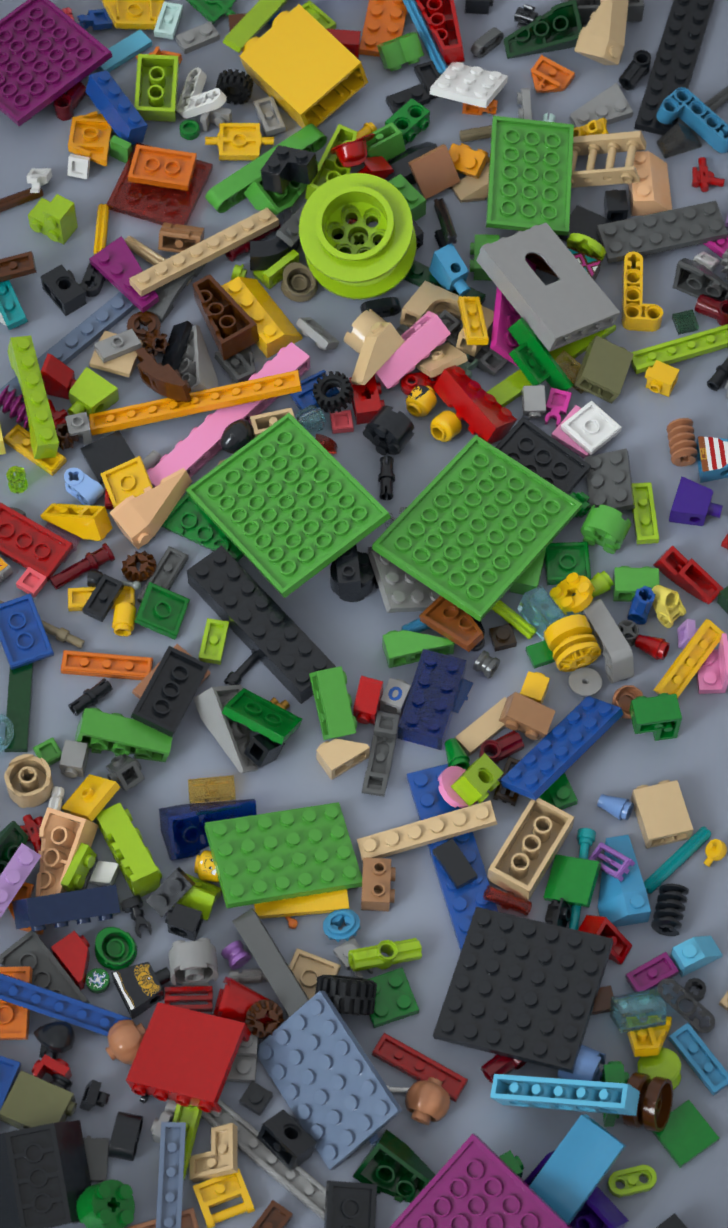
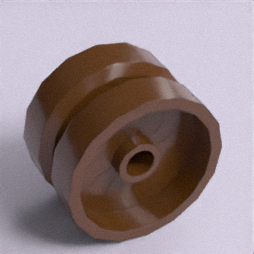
M635 1072L631 1075L627 1084L640 1091L636 1116L622 1115L625 1125L640 1128L644 1124L645 1129L660 1133L667 1125L673 1102L672 1082L668 1078L658 1076L651 1080L648 1074Z

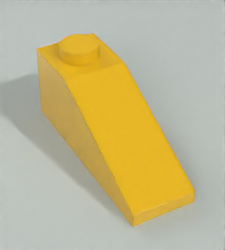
M52 503L41 514L43 520L82 539L100 541L113 529L105 506Z

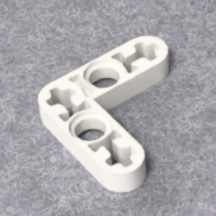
M199 67L194 68L188 74L176 111L184 119L216 110L223 106L227 99L226 95L218 88L202 93L207 75Z

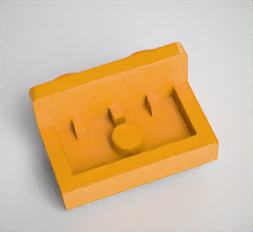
M452 143L449 149V154L456 171L479 179L485 165L490 162L489 154L481 149H477V151L472 150L470 146L463 143L460 145Z

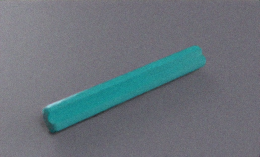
M703 826L644 881L646 892L652 894L711 837V831Z

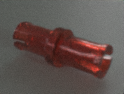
M490 885L485 889L483 899L501 905L502 909H511L527 916L532 908V902L516 897L510 891L504 892Z

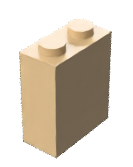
M663 780L657 785H641L633 790L631 801L634 804L633 808L646 849L691 838L693 827L678 780Z

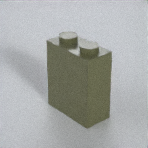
M596 335L587 347L574 386L612 403L620 395L634 354Z
M21 1070L0 1110V1119L2 1122L18 1129L21 1126L31 1128L65 1122L68 1116L71 1117L77 1103H75L74 1093Z

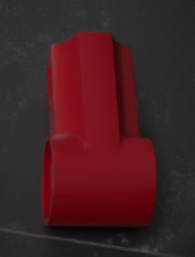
M78 82L54 100L55 112L59 120L67 121L74 116V109L86 96V87L82 82Z
M704 294L700 295L695 305V311L716 319L721 326L728 324V300L720 301Z
M513 730L496 740H487L481 746L479 757L487 752L493 753L494 756L488 757L497 765L499 761L524 749L522 737Z
M496 1055L485 1063L481 1070L487 1080L493 1083L494 1074L507 1075L514 1069H520L527 1062Z

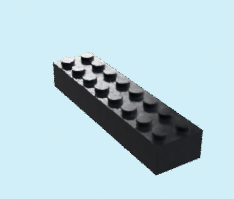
M222 545L187 570L188 584L223 621H229V628L251 651L252 649L256 651L260 658L259 660L299 703L302 704L314 694L309 674L335 668L336 666Z

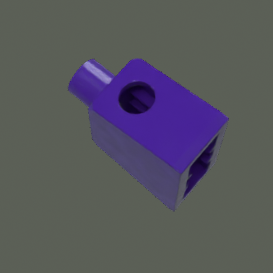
M681 477L671 508L669 522L703 526L707 515L720 518L723 506L711 502L714 492L712 489Z

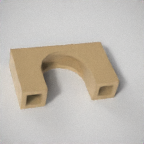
M424 281L402 308L400 324L410 328L428 311L440 315L444 310H447L454 317L461 320L458 306V298L460 296ZM482 306L487 333L490 338L492 335L494 311ZM462 328L458 334L456 348L475 357L483 345H467L464 329Z

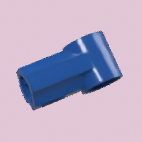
M643 586L636 590L627 615L628 620H632L638 625H643L647 622L656 595L653 593L652 588Z

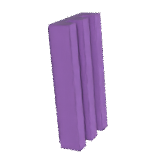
M600 842L588 859L597 861L595 859L598 857L617 868L618 871L616 872L601 863L600 870L621 882L624 879L622 875L624 873L628 874L630 871L628 867H633L635 864L632 859ZM602 850L623 861V864L617 863L600 852Z

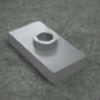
M133 329L94 343V349L103 363L142 347Z

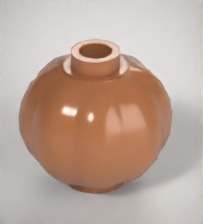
M120 1020L110 1028L108 1032L109 1046L105 1049L112 1060L118 1059L124 1064L132 1065L146 1032L142 1023L136 1025L133 1020Z
M429 1077L428 1081H418L408 1089L405 1096V1104L407 1110L412 1113L411 1118L413 1120L429 1125L430 1121L437 1122L448 1113L450 1097L448 1092L442 1087V1081Z

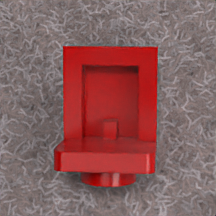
M46 1054L42 1060H37L32 1068V1075L40 1079L46 1073L51 1076L59 1074L69 1080L72 1076L67 1062L60 1058L55 1060Z

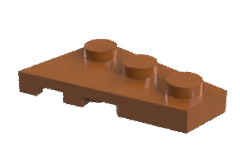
M441 595L419 615L422 623L468 652L484 638L482 630L473 618Z

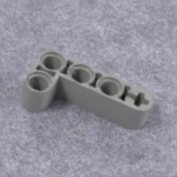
M601 599L592 601L579 614L585 615L592 628V635L597 639L601 653L605 658V669L609 681L613 684L633 677L634 661L630 645Z

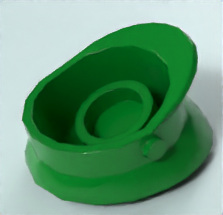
M106 927L97 934L94 950L96 959L102 966L111 970H120L129 967L134 962L137 956V945L129 932L116 927Z

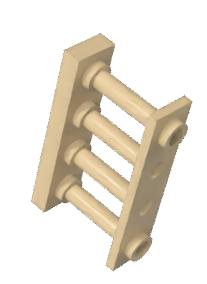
M631 131L573 137L571 188L639 183L640 178L633 164L636 151L646 150L647 143L642 132ZM617 152H627L625 167L614 168ZM608 153L605 169L594 170L597 154ZM588 155L586 170L575 171L577 157Z

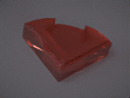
M316 434L315 439L329 453L337 454L338 447L334 440L325 435Z

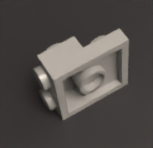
M251 1033L248 1042H241L226 1082H255L259 1045L258 1036Z

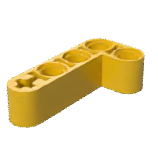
M629 252L625 255L622 271L621 323L627 330L654 332L661 327L663 309L655 304H642L643 257L638 252Z

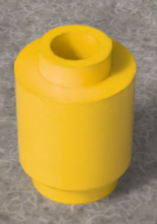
M120 602L114 607L112 628L118 636H130L134 630L136 607L130 602Z

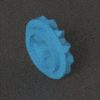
M349 909L335 910L323 922L324 933L328 936L329 940L335 939L338 943L341 939L348 941L349 937L356 936L357 930L361 929L359 916ZM345 920L346 926H344L342 930H339L338 927H340Z

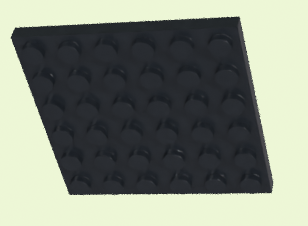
M476 907L433 1033L434 1039L573 1073L614 943L613 938Z

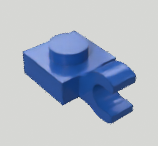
M106 9L88 10L87 15L77 16L79 20L77 24L85 30L92 26L93 30L112 29L113 22Z

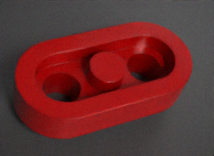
M423 372L407 374L401 380V390L404 394L409 395L418 385L433 388L441 374L434 378H430Z

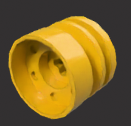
M576 614L563 617L552 623L544 631V639L547 646L553 652L552 657L556 661L557 668L562 672H571L578 668L586 667L601 655V648L595 636L592 635V628L585 615Z

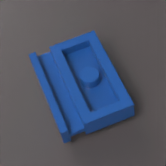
M325 370L301 380L302 391L290 394L302 414L319 407L313 394L314 383L318 384L316 380L318 377L323 379L322 374H326ZM333 387L327 391L326 396L334 397L340 391L337 387Z

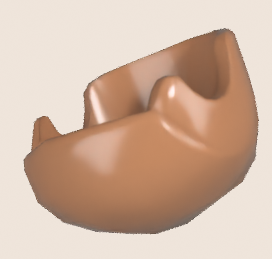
M624 685L615 691L612 705L622 708L624 714L622 718L631 719L629 711L631 700L643 696V693L634 685Z

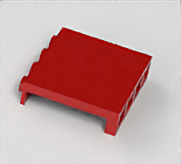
M158 1002L126 1082L131 1087V1091L140 1096L149 1094L160 1101H167L169 1099L184 1107L192 1105L208 1113L211 1111L221 1112L218 1100L241 1042H248L251 1032L243 1022Z

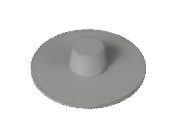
M582 667L570 674L569 686L578 695L591 696L600 691L602 678L594 669Z

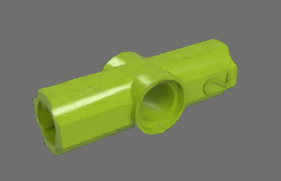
M417 938L396 942L383 940L375 946L349 950L348 962L353 972L371 968L388 969L393 964L421 959L422 947ZM381 953H386L389 957H385Z

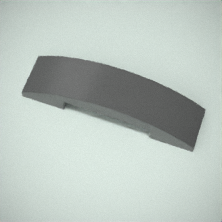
M206 264L157 288L155 292L159 297V302L147 311L155 314L160 322L163 323L174 308L173 302L193 276L197 277Z
M444 310L439 315V318L451 333L445 342L456 347L458 334L462 330V327H460L461 322L447 310ZM484 345L475 357L470 355L468 360L471 363L475 358L478 359L476 367L491 375L497 374L508 363L507 359L492 349L489 350Z
M377 711L373 740L362 793L385 797L400 719L398 714Z

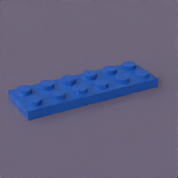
M587 696L500 780L502 787L536 801L624 715L622 708Z

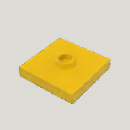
M140 456L101 473L114 508L132 495L137 497L143 494L146 487L154 488Z
M89 774L61 809L65 813L93 821L120 789V786L116 781Z

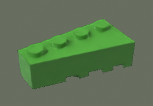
M98 708L84 709L75 736V741L88 743V748H92V753L101 754L102 751L107 750L112 751L115 756L134 754L136 759L166 762L173 737L135 719L126 718L119 713H105Z

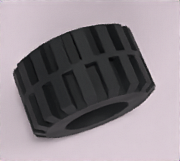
M321 975L317 977L316 993L325 991L339 1013L350 1015H370L374 1013L377 983L374 981L339 975Z

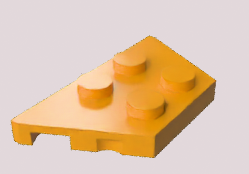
M94 111L87 115L72 118L68 151L76 155L90 157L91 161L107 166L112 128L102 114Z

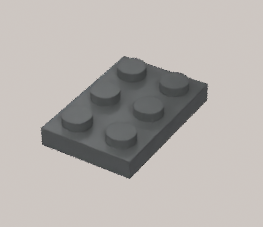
M627 449L584 457L585 462L591 465L590 471L586 474L591 507L595 505V508H598L601 504L610 506L618 511L635 509Z

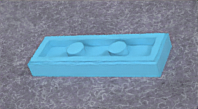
M139 29L110 47L109 50L113 57L98 68L101 71L107 70L111 72L153 46L152 40Z

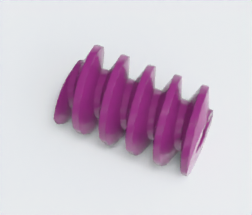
M7 385L0 394V407L3 406L2 413L6 414L10 411L9 418L13 419L17 416L16 423L20 424L24 421L23 428L27 429L29 428L25 402L22 401L23 394L21 393L16 397V389L14 388L9 392V385Z

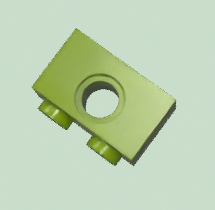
M484 753L452 784L451 788L468 806H471L476 801L481 803L490 795L487 791H493L500 784L498 779L503 774V771Z

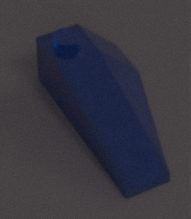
M245 799L182 804L160 808V828L170 860L194 857L200 853V850L209 846L204 829L205 822L257 815L256 800Z

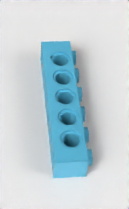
M494 1074L490 1098L502 1105L636 1116L640 1091L625 1083Z

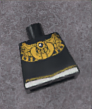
M149 962L111 973L113 982L132 1019L164 998L161 985L171 981L170 972L167 967L154 973Z

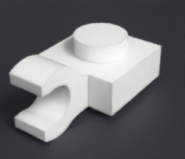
M32 168L29 171L27 183L32 184L30 193H40L41 186L47 184L52 177L51 168Z

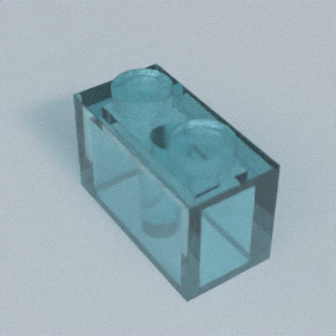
M542 585L525 592L517 608L526 621L536 628V633L542 641L545 640L544 631L555 621L567 617Z
M657 989L611 997L610 1017L620 1033L666 1025L667 1005Z

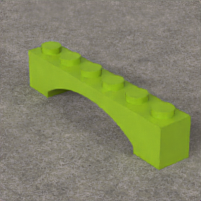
M31 335L10 337L7 353L11 368L14 369L22 390L34 459L56 457L59 441Z

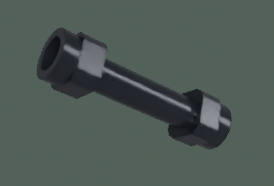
M252 649V654L235 672L231 671L227 675V678L224 680L225 684L239 685L241 683V678L260 659L254 649Z

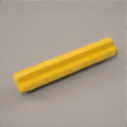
M107 204L98 205L94 255L106 247L109 206Z

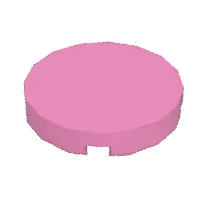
M450 766L441 772L438 776L440 783L438 789L443 799L450 806L465 808L469 806L451 788L452 784L466 771L458 766Z

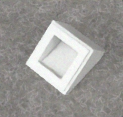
M704 251L693 259L712 272L720 263L718 259Z
M98 861L89 882L101 887L113 885L120 871L119 864Z

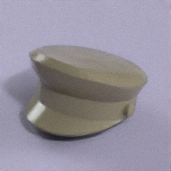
M293 262L284 268L281 290L290 300L305 302L316 295L318 283L307 266L299 262Z

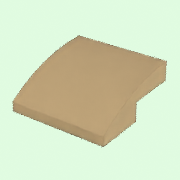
M104 331L99 341L117 334ZM94 350L89 367L130 377L136 368L138 357L135 350L103 363Z

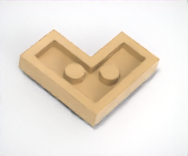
M234 1123L211 1128V1151L190 1157L189 1179L194 1183L238 1172L237 1126Z

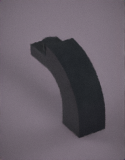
M283 210V224L292 216V210ZM278 236L268 241H250V270H267L293 249L297 252L300 239L293 247H290Z

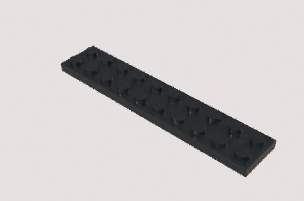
M673 0L634 129L671 138L674 137L679 117L670 124H662L657 120L656 113L663 100L679 87L689 88L715 0Z

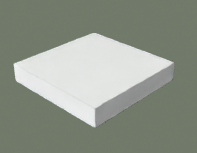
M592 400L561 425V430L590 456L620 433L622 429L617 422Z

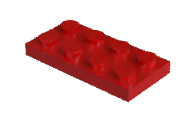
M0 503V554L26 569L28 567L46 576L47 581H49V578L53 576L72 550L73 544Z

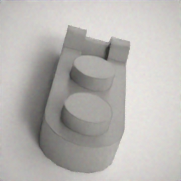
M521 88V92H517V104H521V108H518V118L532 120L530 88Z

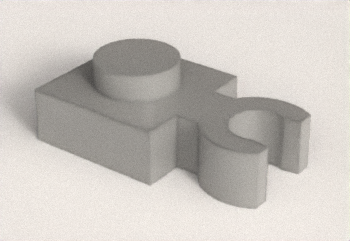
M353 936L333 950L347 971L351 969L348 962L349 950L361 948ZM373 968L366 969L370 974L373 973ZM360 971L355 972L356 978H363Z
M168 1100L165 1111L162 1112L159 1119L155 1118L150 1131L153 1132V1141L159 1144L161 1122L173 1121L177 1105L173 1100Z

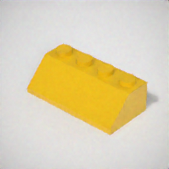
M238 276L222 285L224 290L257 324L259 341L255 344L266 358L275 355L281 348L288 346L291 342L294 344L302 340L301 334L257 279Z

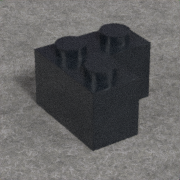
M278 145L261 169L264 190L283 194L291 181L310 185L318 173L316 153Z

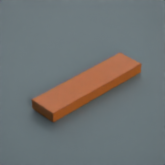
M64 650L61 674L143 680L152 671L153 658Z

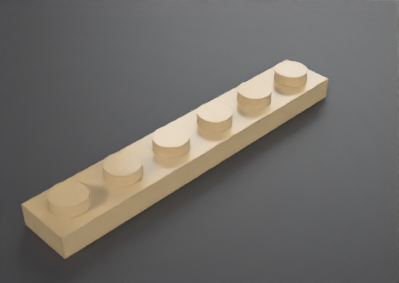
M489 800L357 839L362 861L363 858H384L497 825V820L492 802Z

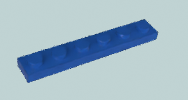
M0 973V1000L108 1036L110 1028L116 1022L131 1020L130 1017Z

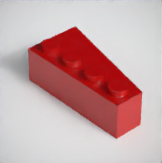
M415 0L446 65L452 62H465L454 0Z
M456 365L444 369L432 388L448 407L456 409L455 415L459 420H464L469 424L468 430L472 435L477 434L489 444L502 440L517 421L509 409L502 407L493 395L485 392L477 381L469 378L465 371Z

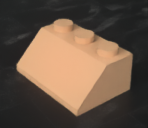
M636 151L633 166L636 168L640 182L628 184L631 216H644L672 210L667 163L650 151Z

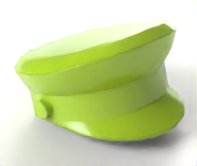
M662 1047L659 1055L640 1056L637 1063L639 1073L648 1074L651 1080L656 1076L668 1078L672 1082L673 1090L679 1085L681 1081V1061L674 1051Z

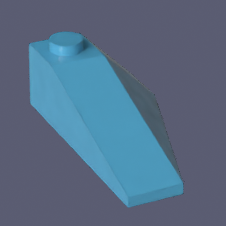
M629 835L606 838L605 844L632 859L635 864L633 867H628L630 870L628 874L624 873L622 875L624 877L622 882L602 871L597 906L599 916L607 917L615 927L648 922L651 914L650 904ZM604 851L605 856L621 865L623 864V861ZM603 861L604 865L616 872L618 871L617 868Z

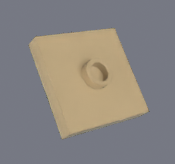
M447 342L434 348L430 356L421 360L415 367L430 378H434L442 374L444 369L454 365L459 366L467 362L468 359L464 352Z

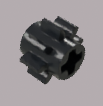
M524 4L523 8L518 7L514 17V21L518 22L517 27L527 26L538 17V13L534 12L535 7Z

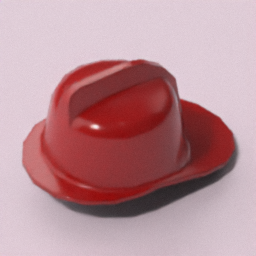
M368 134L355 141L338 145L332 148L330 153L336 154L340 163L345 168L358 166L365 161L367 157L366 143L375 134Z

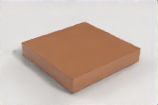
M445 144L408 162L420 193L425 199L460 182Z

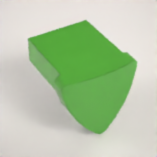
M114 135L110 140L109 155L121 162L131 164L133 159L132 143Z

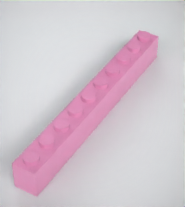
M291 342L288 346L281 348L277 356L272 360H268L257 374L254 373L249 380L296 370L299 371L301 377L310 369V356ZM279 396L220 408L214 413H210L199 427L193 428L189 436L179 441L175 448L169 454H165L154 468L147 470L153 487L158 486L163 478L182 468L187 471L191 478L222 450L220 444L221 436L229 424L239 419L248 420L250 423V416L261 414Z

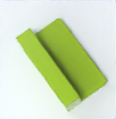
M293 249L269 269L255 270L253 276L270 290L283 279V271L288 264L299 262V253Z
M187 874L195 885L177 903L201 911L203 919L208 920L213 905L221 896L222 890L218 886Z

